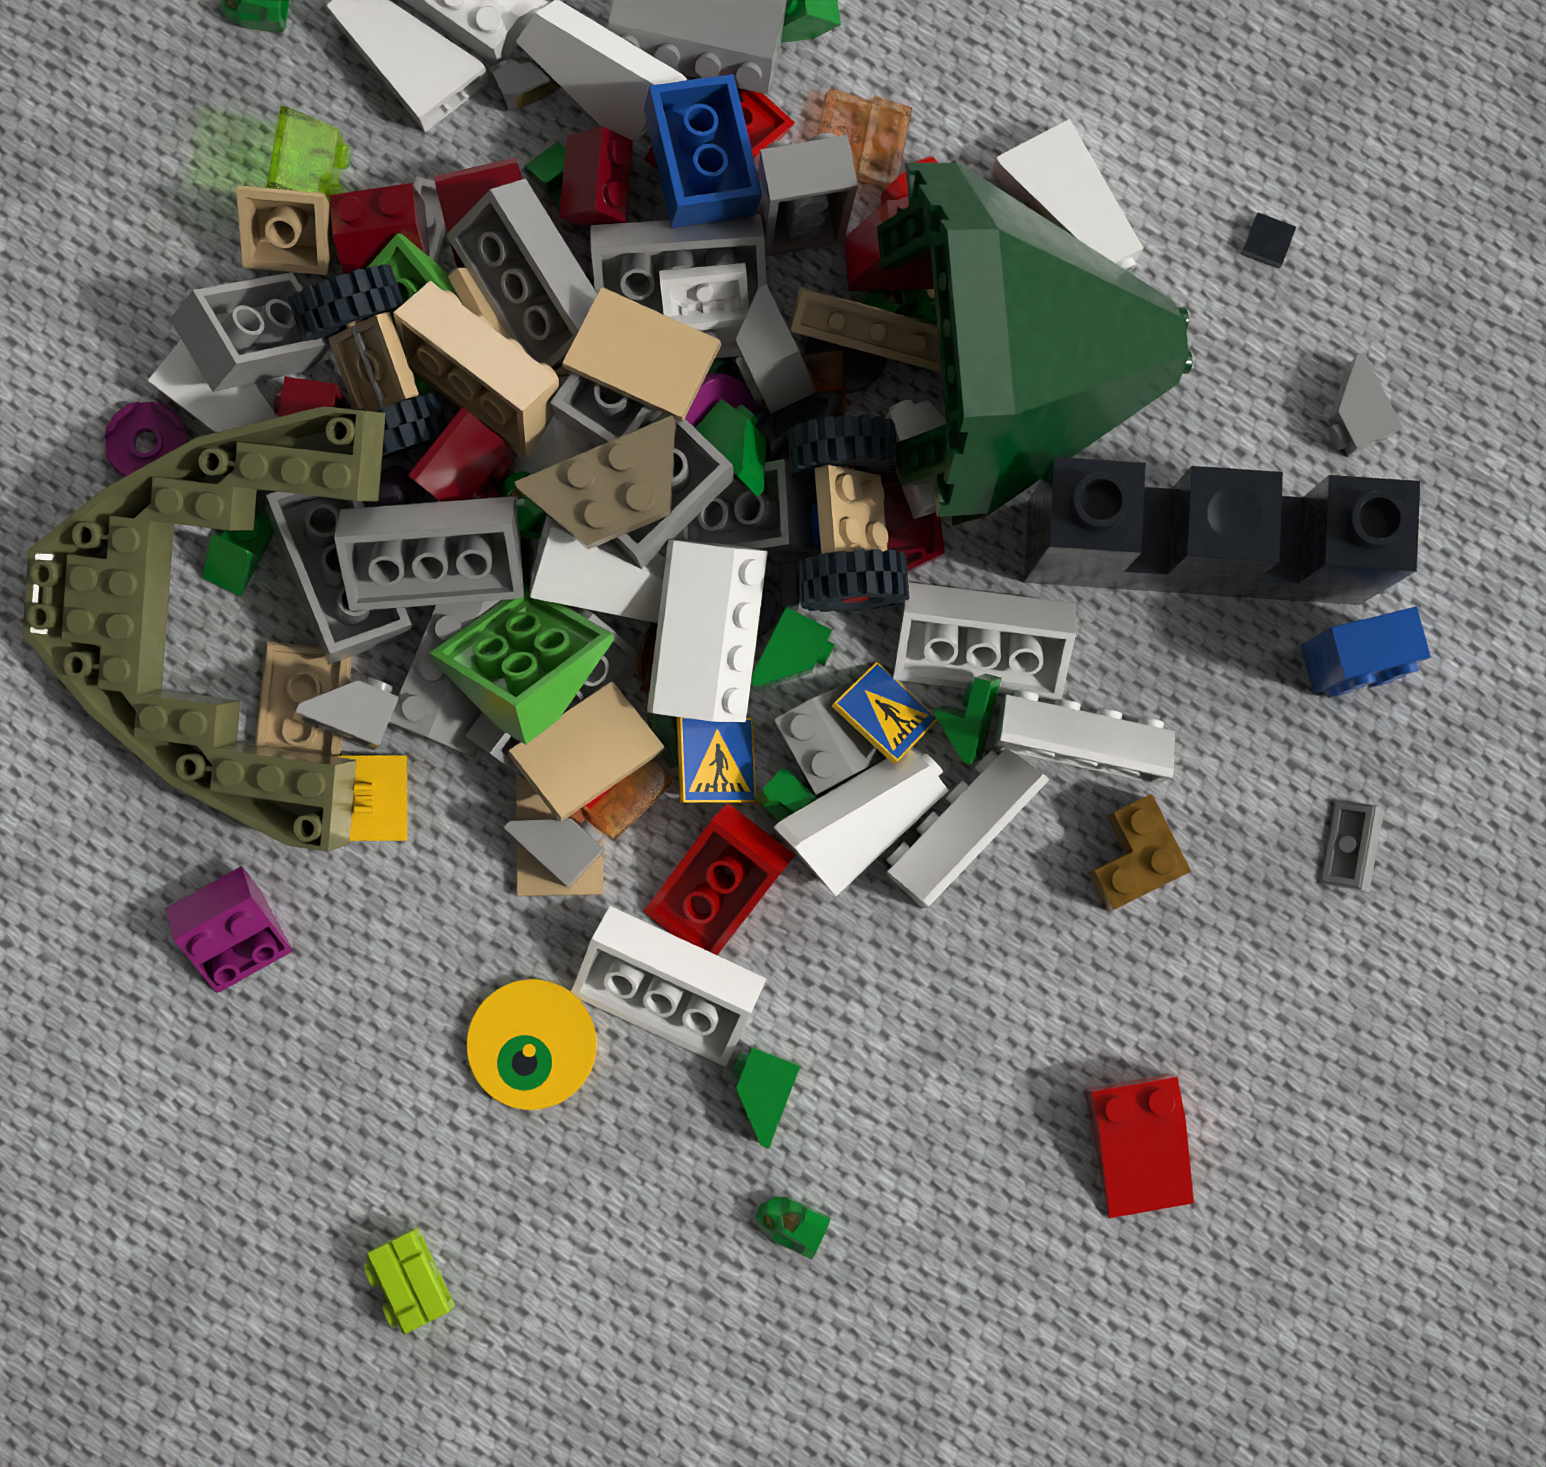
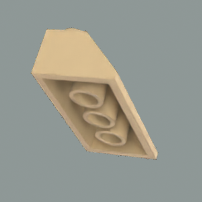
M429 281L394 312L396 330L399 333L400 343L410 370L458 407H464L511 448L525 459H528L533 454L554 415L550 402L559 391V378L556 372L546 363L539 364L526 354L524 348L512 338L506 339L497 332L490 321L483 315H475L464 307L453 292L449 290L443 291L433 282Z

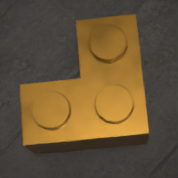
M1150 794L1106 815L1125 854L1088 872L1106 910L1110 911L1192 871L1153 794Z

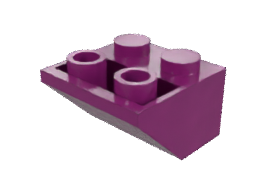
M243 866L166 907L173 940L216 993L225 990L293 952L262 891Z

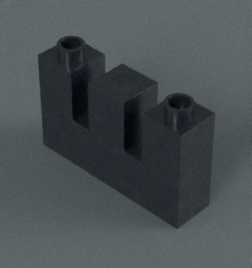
M1054 457L1028 500L1024 583L1360 605L1417 572L1420 481L1328 475L1303 497L1282 496L1283 472L1191 466L1172 488L1145 487V462Z

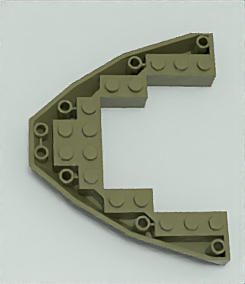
M323 406L196 437L104 488L28 549L23 636L83 708L171 786L287 846L329 852L349 845L356 760L237 743L240 700L162 690L174 524L230 531L254 530L257 489L354 501H378L386 413Z

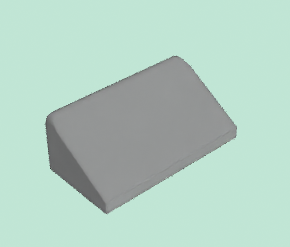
M1334 800L1320 883L1366 893L1370 892L1384 813L1382 808L1377 805Z

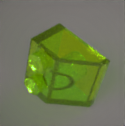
M280 106L267 188L324 193L329 204V195L344 193V186L339 184L341 169L347 170L349 167L351 150L350 145L346 144L339 128L293 108Z

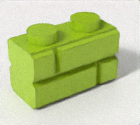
M419 1227L365 1254L368 1260L364 1264L365 1274L373 1288L381 1287L387 1300L382 1305L386 1319L392 1328L399 1326L403 1335L447 1314L456 1306Z

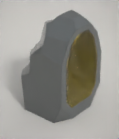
M524 56L515 60L509 57L489 68L508 111L522 109L552 95L561 88L534 59Z

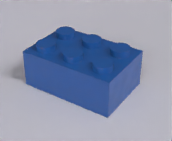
M734 74L650 85L644 113L671 228L754 216L762 196V191Z
M1417 606L1334 626L1300 645L1313 694L1326 691L1328 698L1351 693L1353 690L1363 688L1367 684L1369 688L1392 683L1396 679L1406 677L1407 674L1419 671L1417 664L1431 658Z

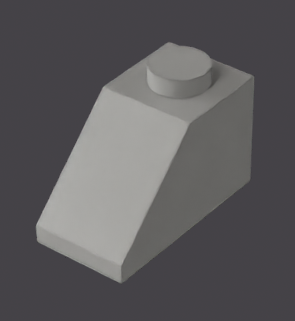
M1365 353L1357 355L1346 366L1328 420L1331 424L1328 432L1332 443L1338 450L1343 449L1347 457L1393 436L1402 428Z
M571 818L565 819L562 822H559L558 819L509 821L503 827L569 888L605 852V849L599 844L604 836L586 820L580 825Z

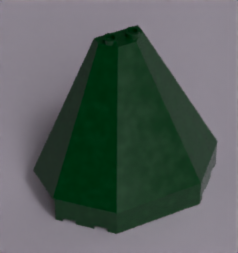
M954 160L950 163H905L909 206L877 226L881 270L898 269L931 250L946 424L896 443L900 486L934 484L937 517L951 516L952 526L987 517L1039 481L1054 457L1072 458L1179 384L1182 374L1190 373L1193 365V358L1188 349L1187 338L1189 314L1185 307H1177L1169 297Z

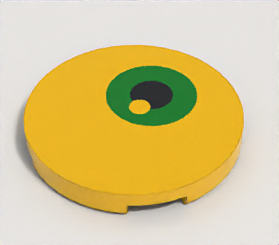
M540 979L512 982L489 995L474 1014L467 1036L469 1064L481 1087L497 1101L523 1110L549 1108L572 1096L580 1089L590 1075L597 1054V1033L592 1017L583 1002L567 988L557 983Z

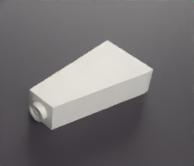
M331 0L326 5L335 24L424 132L428 131L490 83L486 68L478 59L390 0Z
M554 0L544 8L536 5L521 22L525 29L516 40V43L601 127L603 126L633 140V143L648 131L644 106L649 86L687 80L678 71L560 0Z
M1070 119L996 157L992 170L993 173L1021 202L1028 203L1033 211L1128 272L1137 266L1135 261L1138 259L1143 247Z
M182 340L178 342L148 379L157 390L213 433L278 418V415L274 413V408L256 383L212 392Z
M546 516L530 571V598L658 623L666 557L657 554L641 569L613 540L588 550L564 527Z
M910 749L895 765L888 758L783 819L774 826V829L811 872L837 896L949 790L938 777L943 773L940 766L928 754L925 753L920 758Z

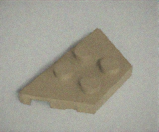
M671 415L517 480L515 485L519 493L525 498H529L548 517L564 527L577 541L589 550L671 514V484L674 470L673 454L676 434L675 419Z

